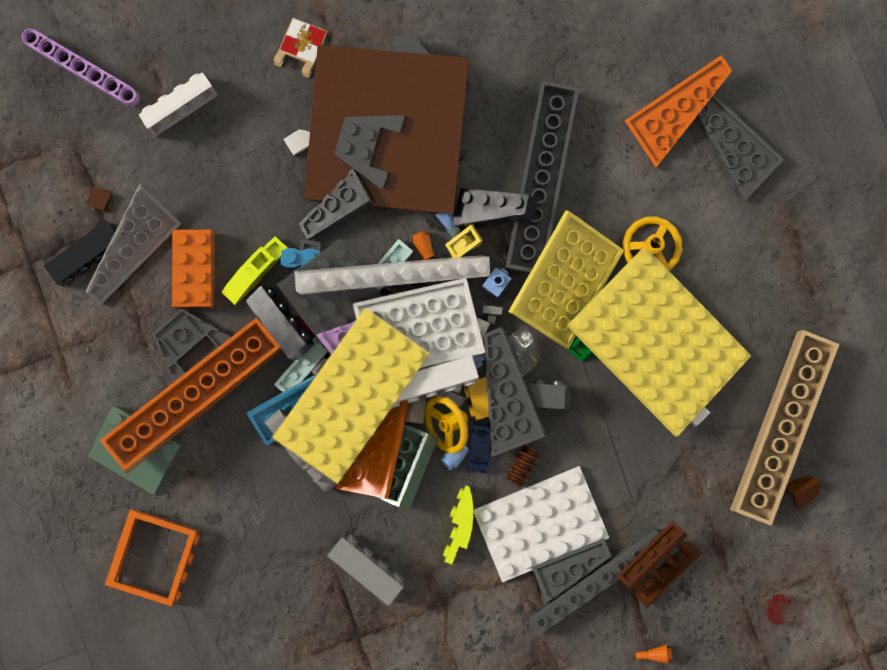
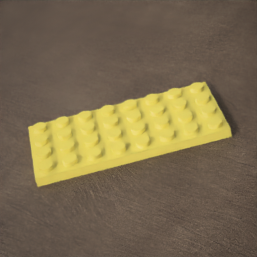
M365 308L272 438L338 484L430 353Z

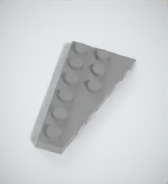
M139 184L86 289V293L100 305L172 234V230H176L182 224L142 185Z

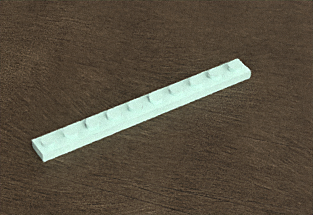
M398 239L378 264L405 262L413 253V250ZM378 286L376 288L380 292L384 286ZM316 336L312 340L315 345L299 360H295L274 384L282 392L303 382L328 353Z

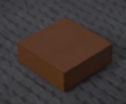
M94 186L86 204L105 212L112 194Z

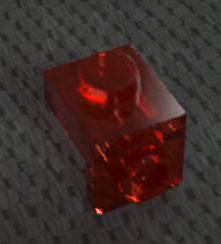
M784 594L773 595V599H767L768 609H766V616L768 621L774 625L783 624L780 605L791 603V599L784 597Z

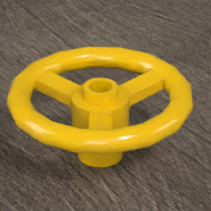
M657 216L644 217L635 221L627 229L622 242L623 254L627 262L633 258L630 250H641L643 247H646L647 251L652 253L669 271L679 262L683 251L682 238L677 228L668 220ZM646 224L660 225L656 234L650 235L644 242H630L638 228ZM666 230L671 233L675 241V251L668 263L661 252L665 247L663 235ZM650 243H654L656 248H653Z
M442 395L431 397L426 403L424 415L428 433L438 438L436 446L442 451L450 454L460 453L465 448L468 440L467 414L460 410L458 405L448 397ZM437 403L445 404L452 412L444 415L434 408V405ZM432 416L439 421L440 429L445 432V443L434 430ZM460 429L459 443L453 446V432Z

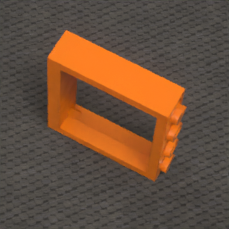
M137 509L129 510L105 585L172 607L176 602H179L182 596L180 588L182 584L186 583L188 577L186 570L188 565H191L195 554H192L194 546L197 547L199 544L200 535L198 534L200 530ZM139 519L189 535L169 597L118 581Z

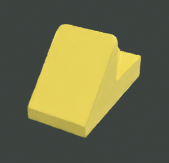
M472 224L445 245L452 257H462L470 250L479 247L483 239Z

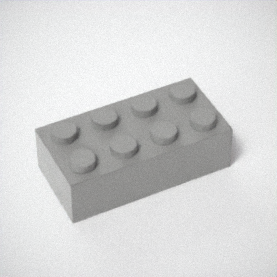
M350 534L348 537L344 535L327 556L389 606L404 588V578L397 572L391 573L388 570L389 566L381 559L378 561L372 557L373 553L368 548L364 547L362 549L358 546V540Z

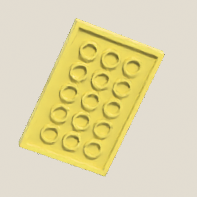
M565 211L508 312L559 345L569 349L576 335L567 325L603 289L624 250L570 211Z

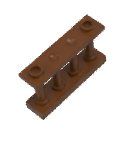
M674 521L617 575L631 591L635 587L638 589L634 595L647 608L702 554L690 541L685 544L683 540L688 535ZM678 546L680 550L671 557L669 554ZM664 560L666 563L657 571L655 567ZM650 573L652 577L643 584L641 581Z

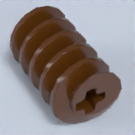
M526 445L521 446L524 451H517L520 458H513L516 465L509 464L512 471H505L508 476L506 479L520 488L525 487L521 481L528 482L529 480L525 475L533 474L529 468L537 467L533 461L540 462V458L537 456L540 453Z

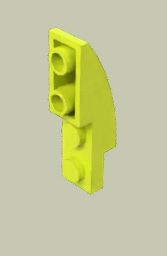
M274 237L263 248L260 247L242 265L221 293L234 305H237L281 259V251L287 249V247L278 238Z
M465 485L464 489L460 488L457 499L460 501L457 507L453 506L450 517L453 518L452 522L458 524V527H453L450 538L453 540L450 546L446 545L443 556L446 557L445 562L449 564L453 563L459 546L467 549L471 536L473 501L470 487Z

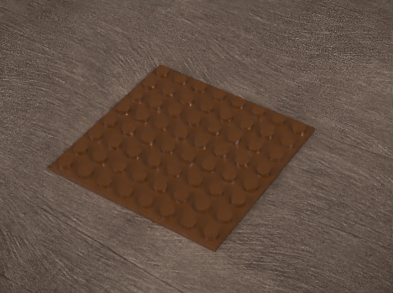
M318 45L304 199L323 201V198L330 194L337 187L338 182L344 180L352 169L350 165L334 154L345 117L406 116L401 133L382 128L371 167L389 172L385 189L378 187L357 171L372 200L368 205L454 214L469 58Z

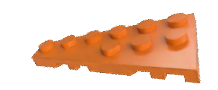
M722 55L625 120V123L655 168L732 72Z

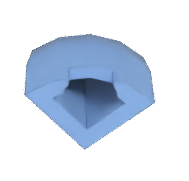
M455 211L454 214H435V218L452 238L460 233L461 229L453 226Z

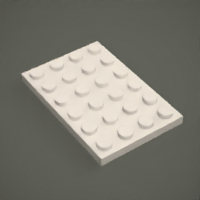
M466 278L353 303L356 320L366 308L429 352V356L419 369L485 353Z
M580 466L473 509L502 582L533 570L532 567L601 539L606 540L609 538Z

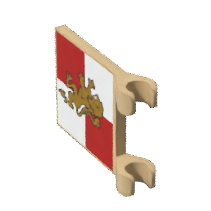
M292 18L279 51L274 58L275 66L282 67L285 56H290L305 62L302 73L304 77L309 78L316 61L317 46L323 45L328 31Z

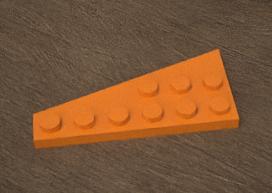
M407 400L400 402V406L390 409L346 471L341 483H338L335 489L385 499L389 498L409 406Z

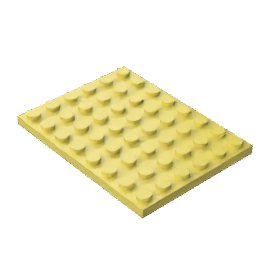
M643 247L567 325L675 437L680 435L751 357L739 342L652 253L647 251L646 247Z

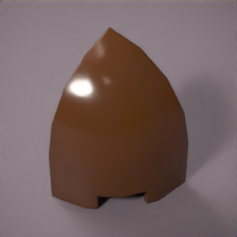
M802 477L788 483L785 491L787 495L791 494L795 501L793 504L798 509H801L812 502L819 494L821 481L814 477Z

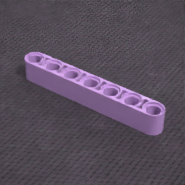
M27 29L23 32L22 40L31 50L128 107H135L139 104L140 96L131 86L34 29ZM36 36V40L30 43V39ZM52 46V50L46 53V48ZM66 55H69L68 60L66 62H62V58ZM80 65H85L84 70L78 72V67ZM101 74L100 80L94 81V77ZM117 84V88L114 91H110V86ZM133 93V98L127 101L126 96Z

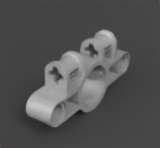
M279 409L265 423L275 434L288 415L282 409ZM286 448L294 461L303 470L307 471L313 478V481L324 492L327 493L337 485L336 482Z

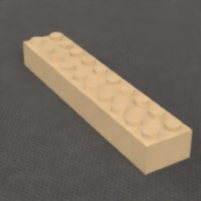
M805 330L796 333L730 508L731 511L772 526L839 347L838 343Z

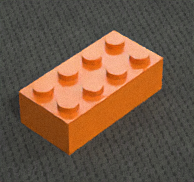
M172 230V307L176 309L215 308V233L212 230Z

